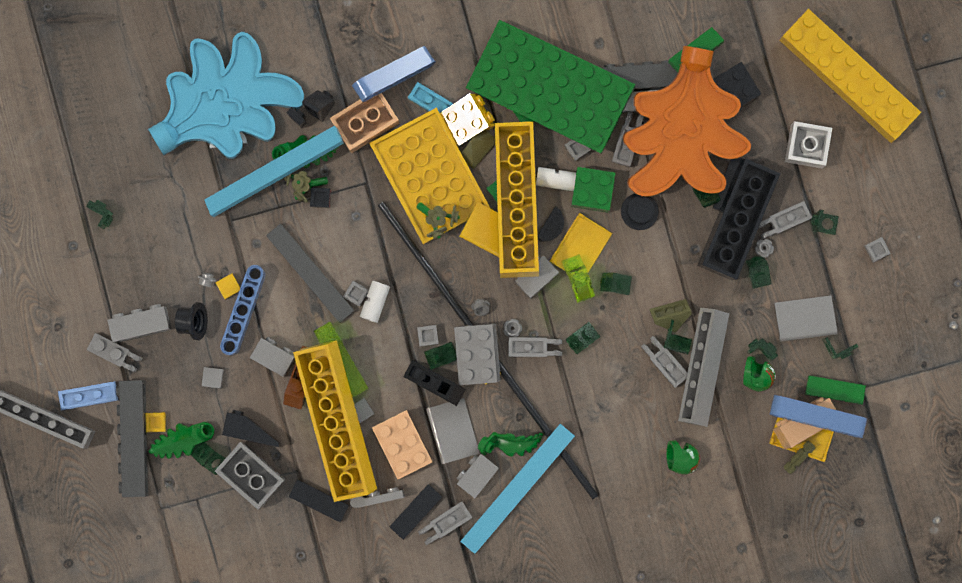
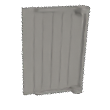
M832 296L774 303L780 342L837 334Z
M464 398L460 399L457 406L448 402L426 409L441 464L480 454Z

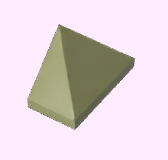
M484 130L471 139L461 153L468 166L474 169L495 145V137Z
M686 299L649 309L654 324L675 333L692 314Z

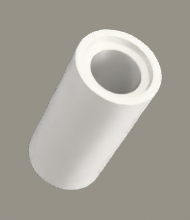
M538 167L536 186L574 191L576 172L563 170L556 172L555 169Z
M372 281L367 294L368 299L365 301L360 314L361 318L378 323L390 289L389 286Z

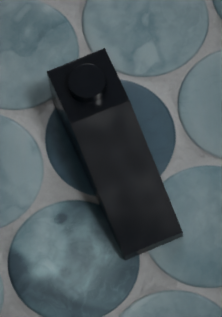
M317 90L306 97L302 104L309 114L323 122L335 102L330 93L325 90L323 92Z
M413 360L403 376L455 406L458 405L466 390Z
M233 410L232 413L227 412L222 435L281 447V443L249 417L243 416L244 412Z

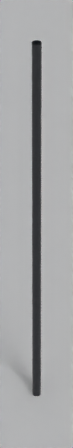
M385 202L378 205L379 209L464 325H474ZM499 360L502 377L548 438L552 434L551 429ZM564 449L559 455L592 500L598 496L597 492Z

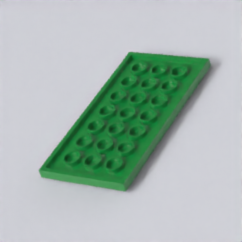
M499 20L466 89L602 154L636 85Z

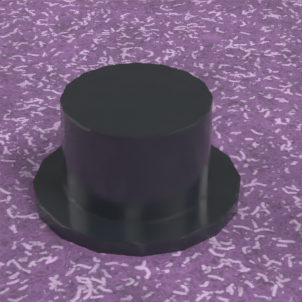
M636 193L628 196L621 207V218L624 223L631 229L638 231L650 228L656 222L659 214L658 205L651 196H641Z
M196 302L191 308L180 307L175 316L176 331L179 334H190L193 340L200 341L206 333L208 323L204 304Z

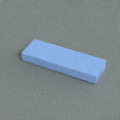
M116 382L58 391L61 410H68L119 401V397L116 395Z

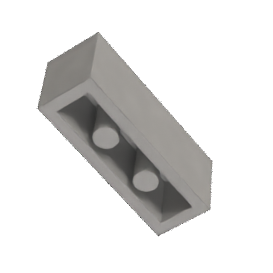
M157 304L149 306L150 310L146 311L136 309L132 310L129 315L124 316L123 313L112 315V319L107 320L112 342L119 343L172 330L167 308Z

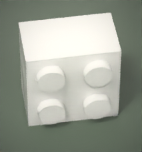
M794 121L790 128L785 162L823 169L827 163L832 128Z

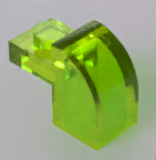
M580 255L563 260L562 265L577 303L594 297L593 286Z

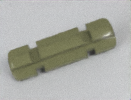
M807 441L803 448H800L795 453L791 461L784 465V469L789 474H792L796 470V466L799 467L809 456L808 454L812 453L816 447L810 441Z

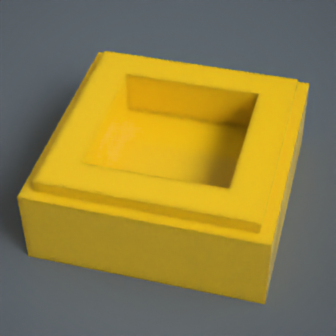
M233 274L215 282L225 300L238 293L241 288Z
M165 412L145 413L146 432H166Z

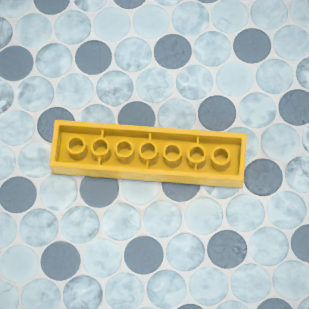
M807 9L779 40L890 143L894 142L921 113L810 9Z
M533 122L495 123L500 278L539 277Z
M337 340L293 352L334 502L371 494L377 490Z

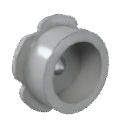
M760 239L756 242V254L766 258L769 254L773 253L774 247L769 239Z
M203 272L202 275L198 276V284L213 287L214 282H216L213 274Z
M480 298L471 305V308L477 316H484L489 312L490 302Z
M516 319L506 321L503 325L504 334L508 337H517L522 331V325Z

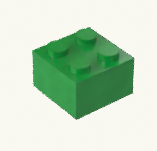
M577 167L571 207L609 213L615 172Z

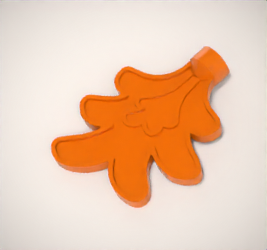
M683 46L680 60L681 65L675 79L663 89L638 92L634 96L635 110L640 115L648 117L649 120L641 126L627 131L623 135V142L634 153L640 155L655 153L645 166L628 179L627 185L634 193L641 196L657 195L672 186L680 175L696 190L705 193H720L726 187V179L713 165L708 152L718 157L735 159L750 151V141L729 127L723 120L734 117L739 112L741 103L736 96L725 92L714 82L710 72L714 51Z

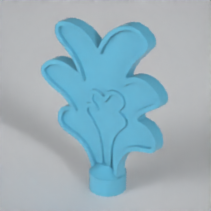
M240 32L234 36L231 59L226 69L218 49L209 41L197 38L190 44V56L193 65L192 79L184 72H174L168 75L166 85L171 99L170 110L162 122L150 127L148 131L163 155H166L183 143L204 141L215 146L226 158L234 159L243 149L240 133L252 135L265 142L271 141L274 138L276 132L274 118L263 106L300 109L303 107L304 93L302 87L288 76L278 73H260L262 68L261 52L256 41L248 33Z

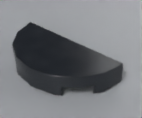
M556 206L538 233L539 241L554 240L562 233L564 217Z

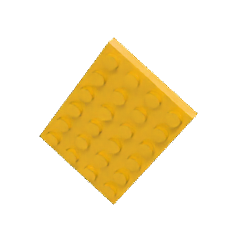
M437 108L369 143L423 245L433 240V237L429 238L427 234L434 231V229L426 223L427 216L416 208L418 203L422 202L430 209L440 206L448 214H452L453 206L456 205V211H459L460 219H458L457 223L454 222L453 227H451V218L444 217L446 219L443 226L438 225L437 227L438 229L446 227L447 230L443 233L467 222L477 202L490 208Z

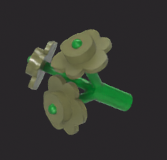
M300 171L299 174L295 175L291 173L284 177V180L287 181L286 186L289 185L291 178L294 179L292 187L295 191L293 193L295 200L299 202L303 200L304 203L308 202L304 194L311 187L328 184L327 177L310 179L305 171Z
M422 202L418 203L416 207L427 216L426 223L434 229V231L427 234L429 238L437 239L444 235L443 232L447 228H437L438 225L443 226L446 219L444 217L451 218V227H453L454 222L457 223L458 219H460L459 211H456V205L453 206L452 214L446 213L440 206L430 209Z

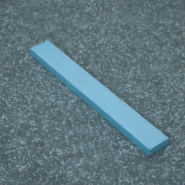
M336 126L329 128L206 198L205 203L210 215L215 217L344 144Z
M559 424L460 542L475 554L575 435L562 424Z

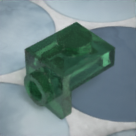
M89 200L86 207L102 215L98 227L105 229L106 226L109 227L113 221V212L105 208L106 204L98 200L95 203Z
M756 256L746 260L752 288L771 285L769 265L766 259Z
M603 273L600 280V291L629 295L632 276L618 273Z
M588 322L570 335L566 341L569 347L576 354H579L600 338V335L591 323Z
M755 338L747 345L749 347L746 351L748 354L759 348L769 361L774 360L778 356L776 347L771 342L767 343L763 338L760 340Z
M452 342L424 352L431 370L457 360L456 350Z

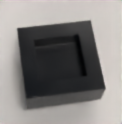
M291 107L286 112L300 128L306 124L304 120L306 116L298 108L294 110Z
M311 187L310 207L330 208L331 189Z

